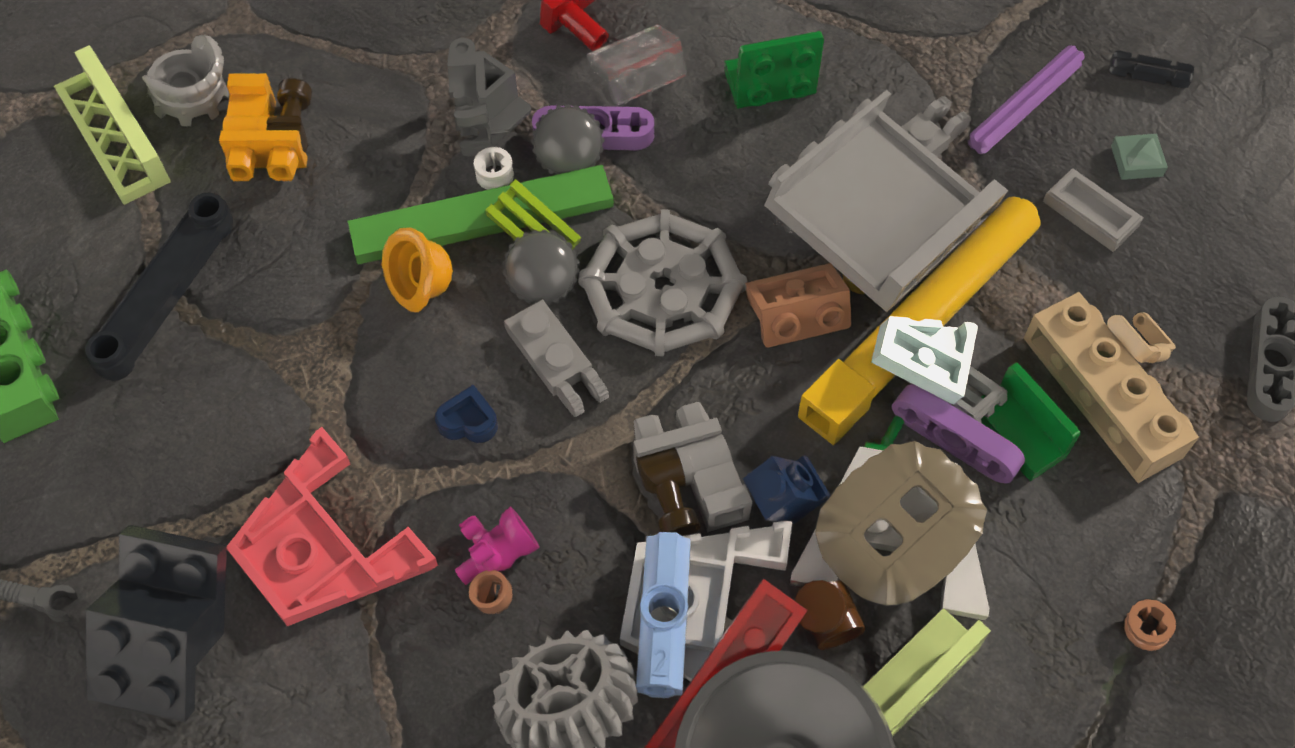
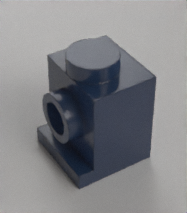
M771 456L743 478L765 520L791 521L792 524H795L831 497L807 456H802L796 461Z

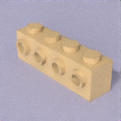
M1078 292L1034 314L1024 340L1137 483L1185 457L1199 438L1193 429L1192 423L1186 415L1177 411L1163 394L1158 381L1144 371L1110 331L1100 311L1095 306L1090 305L1082 294Z

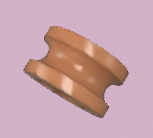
M1146 599L1137 602L1132 606L1124 621V630L1127 638L1135 646L1148 651L1158 650L1165 646L1176 629V619L1172 611L1165 604L1157 600ZM1142 615L1144 620L1149 615L1156 618L1159 622L1156 629L1161 635H1157L1156 630H1153L1150 635L1144 633L1140 629L1143 621L1138 616Z

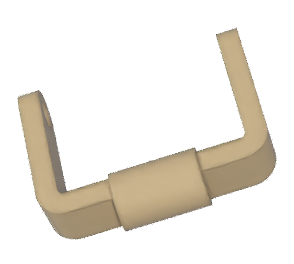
M1137 313L1133 317V325L1150 345L1143 340L1123 316L1113 315L1108 319L1107 325L1110 331L1140 363L1166 361L1170 357L1171 352L1176 348L1171 339L1147 313Z

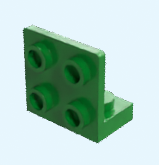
M817 31L740 46L738 58L726 60L724 68L737 109L761 106L770 102L791 98L797 99L806 95L816 94L824 45L822 32Z

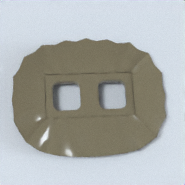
M917 441L901 445L891 444L881 453L870 457L861 467L853 470L846 480L835 489L829 500L820 509L815 534L822 558L844 584L857 595L871 602L883 605H896L916 599L933 588L955 569L983 534L987 509L981 500L978 485L966 476L959 465L950 461L941 449L926 447ZM914 487L921 488L938 506V510L923 523L917 522L900 505V499ZM878 520L886 521L902 538V544L889 556L880 555L864 538V533Z

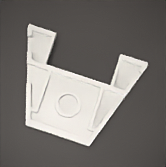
M859 447L840 484L846 480L853 470L861 467L870 457L881 453L883 450ZM919 487L912 488L900 499V505L920 523L928 520L938 510L936 502ZM878 520L864 533L865 540L876 549L894 551L902 544L901 536L884 520ZM815 531L792 572L790 585L803 587L812 581L824 580L831 582L836 581L838 578L822 558ZM975 544L955 569L943 578L939 612L944 608L952 615L986 620L989 617V605Z
M791 521L773 522L771 527L751 530L749 526L732 528L730 533L701 537L700 533L682 536L691 540L684 678L692 680L723 636L733 564L739 563L786 570L792 528ZM639 542L636 546L620 635V645L637 654L639 648L640 602L643 591L646 542ZM666 606L658 607L651 612V616L661 622L671 621L678 615L675 610Z

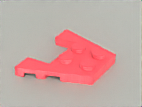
M323 427L316 430L309 439L311 445L299 460L294 459L285 470V479L271 497H264L227 545L230 555L287 626L431 571L438 566L436 558L409 527L405 528L368 558H365L312 496V492L350 465L347 455Z

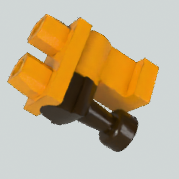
M229 74L227 88L230 96L227 115L223 121V131L220 133L219 142L226 157V168L230 178L233 181H249L253 178L255 168H267L270 178L276 181H292L296 169L306 168L307 155L305 152L309 146L301 121V111L307 109L311 103L312 88L308 83L300 79L288 78L282 80L278 86L277 101L283 108L280 116H274L276 100L267 74Z

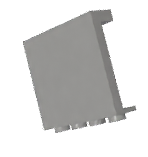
M888 90L884 91L873 101L868 98L865 99L846 123L843 120L836 122L828 131L824 140L820 144H817L815 141L811 142L799 155L797 162L791 167L787 164L781 166L769 181V186L772 189L764 204L765 207L886 312L953 252L997 208L1008 192L995 179L981 192H978L882 112L891 96Z

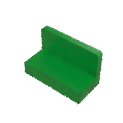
M1016 362L1008 367L999 385L1007 390V401L1002 406L995 405L994 413L989 418L983 416L981 424L1006 438L1022 451L1025 462L1020 471L1031 482L1067 458L1080 436V430L1021 365Z

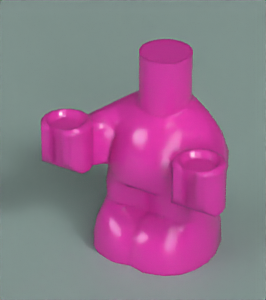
M511 506L501 514L499 525L489 532L483 527L476 516H470L460 523L459 527L463 535L468 540L472 539L474 543L468 549L471 558L458 566L455 572L465 585H468L475 576L483 571H504L511 568L516 559L533 553L540 546L526 524Z

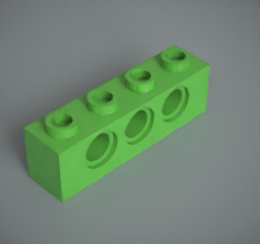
M7 269L0 272V440L3 443L59 420L53 405V401L59 399L58 392L49 375H42L39 366L45 364L46 361L35 339L28 338L26 330L31 329L32 324L23 306L20 303L15 304L13 296L20 293L15 280Z

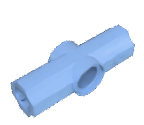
M659 532L656 535L646 537L643 591L640 602L641 620L636 688L637 693H642L649 697L670 698L683 694L691 540L690 538L680 536L678 533ZM666 606L675 610L678 615L671 621L661 622L651 616V612L658 607Z

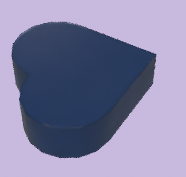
M471 385L443 403L435 413V422L439 433L444 438L450 440H459L466 437L471 442L484 443L491 440L498 430V422L494 410L474 385Z

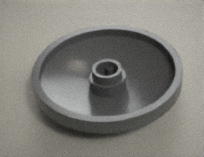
M770 651L754 654L735 661L719 671L700 689L685 712L679 727L675 748H895L891 730L879 705L861 683L849 673L832 663L805 653Z

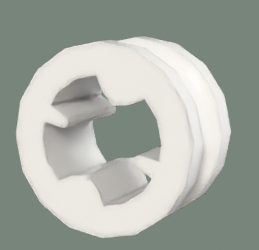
M489 147L483 149L475 156L473 164L477 182L481 187L489 190L507 186L512 182L514 177L511 155L506 150L499 147ZM497 165L501 166V170H500V171H498V172H495V171H494V169H496V166H497ZM493 166L491 172H487L486 168Z

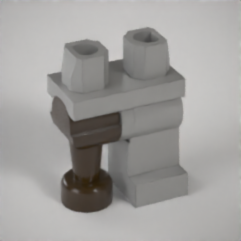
M700 402L684 405L676 410L678 429L663 432L657 415L641 417L634 421V463L643 487L647 492L656 494L665 513L658 522L661 532L678 533L680 536L693 535L700 529L701 526L694 509L684 507L679 488L688 485L692 487L707 532L749 520L752 506L751 497L746 485H742L728 445L721 434L722 429L718 418L709 419Z

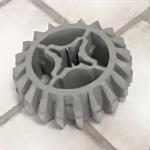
M567 630L561 639L552 640L547 635L545 644L537 648L528 645V654L524 657L512 658V670L500 673L501 684L493 690L495 696V705L493 706L495 711L494 717L505 741L512 748H593L595 746L605 748V740L608 736H622L621 723L633 719L632 706L638 702L635 682L636 675L624 651L619 648L617 643L612 644V642L608 641L604 634L593 637L588 630L583 631L577 637H574Z

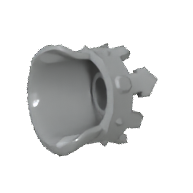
M206 35L196 36L192 42V50H175L163 54L154 61L147 75L142 77L148 86L147 97H151L154 104V113L160 119L168 114L178 118L181 126H191L192 118L207 114L213 120L219 115L217 106L222 98L229 99V91L222 78L224 57L222 56L221 48L212 37Z

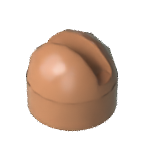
M483 571L475 576L469 586L470 600L484 613L500 614L512 602L513 591L511 584L499 571ZM496 584H498L501 586L497 595V599L494 601V597L496 595Z

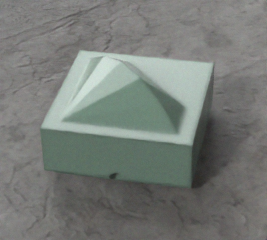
M1157 134L1115 136L1111 148L1121 180L1164 176L1168 167Z

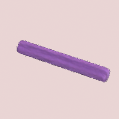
M1067 46L970 133L969 147L975 149L978 154L987 153L1082 66V60L1085 57L1084 53L1078 51L1075 46Z

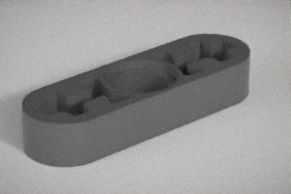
M1272 297L1268 299L1257 312L1253 321L1247 404L1251 412L1264 421H1280L1295 407V302L1285 297ZM1272 315L1280 316V323L1285 324L1278 335H1273L1277 330L1278 320L1277 317ZM1275 350L1280 352L1286 358L1287 366L1277 367L1272 365L1265 358L1264 351ZM1273 382H1278L1274 387V399L1279 401V404L1272 403L1271 396L1265 394Z

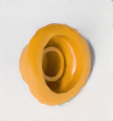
M399 228L389 236L382 251V269L385 282L398 303L410 312H420L427 306L429 299L440 296L445 292L452 280V262L448 253L441 245L427 240L422 232L414 228Z

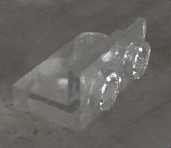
M659 24L587 54L590 69L607 81L611 99L616 105H621L687 75L680 38Z

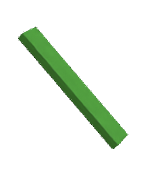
M603 164L521 182L526 189L560 219L614 207L613 195ZM510 185L349 220L348 225L357 264L381 260L382 251L389 236L399 228H414L422 232L427 240L441 246L505 232L486 215L485 210L490 204L494 205L498 200V196L503 191L506 192ZM515 197L514 201L540 224L545 223L519 198ZM507 208L501 212L518 228L527 227Z

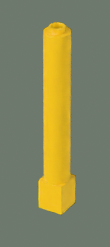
M1008 197L884 321L890 316L910 318L917 322L924 319L941 320L942 326H944L1039 229L1040 217L1034 204L1029 200L1019 197ZM880 325L844 361L838 358L801 396L798 418L833 446L870 409L872 399L896 376L871 363Z

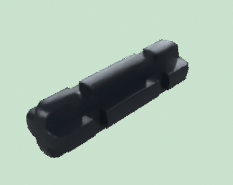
M1122 50L1114 51L1110 60L1109 73L1112 75L1126 77L1128 73L1132 74V79L1162 85L1169 81L1171 82L1170 86L1185 89L1189 87L1194 76V66L1192 64L1177 62L1176 65H1171L1172 60L1137 54L1135 58L1131 57L1132 52Z

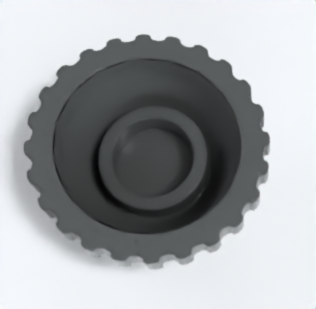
M566 104L564 107L556 106L554 110L549 109L546 115L543 114L541 120L536 123V129L532 133L534 135V139H532V144L534 145L533 153L537 155L536 160L542 163V168H547L550 174H562L593 167L596 165L595 162L600 160V153L604 150L602 144L605 142V139L602 137L603 129H600V122L596 121L595 116L589 114L587 109H580L577 105L571 107L569 104Z
M533 230L532 233L526 232L522 237H517L515 243L509 245V251L504 254L506 258L502 265L504 266L503 275L506 277L505 283L510 286L512 293H516L520 300L524 299L528 304H535L542 299L548 306L553 302L559 303L560 299L567 298V294L574 290L573 286L578 283L577 276L580 272L578 269L580 261L576 258L577 252L572 250L573 246L570 242H566L563 236H558L555 232L548 233L547 230H542L541 232Z

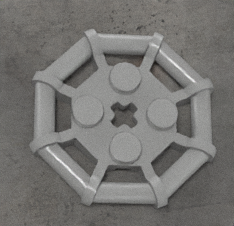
M661 209V214L618 227L610 225L603 230L604 237L587 267L582 269L578 276V283L585 289L597 318L596 328L602 335H614L654 351L655 356H664V352L710 337L716 340L724 334V324L740 293L746 291L747 277L740 273L725 242L726 234L720 228L712 230L672 215L670 210ZM660 232V240L648 238L635 248L629 243V241ZM669 232L697 242L700 245L695 249H691L670 241ZM615 252L624 258L617 273H604ZM713 255L722 277L709 276L705 260ZM666 277L674 285H665L662 290L655 288L654 279ZM604 290L616 291L618 296L620 295L623 305L617 310L612 309ZM708 294H720L711 313H706L702 306ZM632 318L656 328V332L630 323L628 320ZM684 318V322L690 320L694 322V324L665 333V328L673 326V321Z

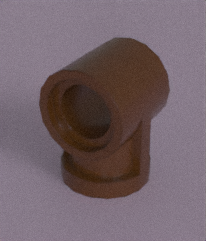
M824 580L812 581L804 585L797 593L794 601L808 610L799 623L806 630L812 632L818 649L827 650L846 644L859 637L865 631V626L847 586L841 580L831 582Z

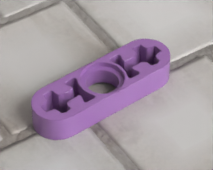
M545 106L535 112L532 117L533 131L536 129V123L541 120V116L543 114L546 115L549 109L554 110L556 106ZM579 106L580 109H587V112L593 114L595 120L605 127L602 137L605 139V142L602 144L604 150H641L648 147L654 140V118L644 108ZM612 124H617V132H612ZM632 126H640L639 131L632 132Z
M914 384L907 385L892 404L895 416L901 417L906 426L996 482L1010 483L1025 462L1022 451L1015 444L943 399Z

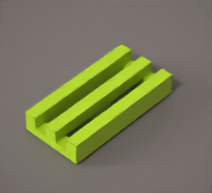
M516 179L510 184V188L506 192L503 191L498 196L495 204H490L485 210L486 215L514 240L517 237H522L524 232L501 213L505 208L532 231L537 230L541 232L542 230H547L514 201L515 197H517L560 236H563L567 242H570L573 246L572 250L581 242L580 235Z

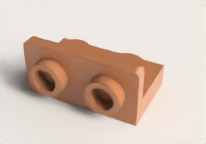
M831 263L746 283L747 299L760 320L762 342L767 348L848 329L851 326L850 289Z

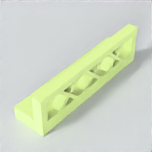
M89 45L74 52L84 72L54 85V88L123 205L170 183L171 180L159 156L91 46ZM91 85L94 88L88 102L70 98V95ZM94 114L110 116L104 129L89 127ZM111 141L127 144L121 157L105 154ZM128 169L143 171L147 175V177L125 188L121 183Z
M943 608L863 686L879 705L891 730L892 737L980 649L991 632L980 620L967 630Z

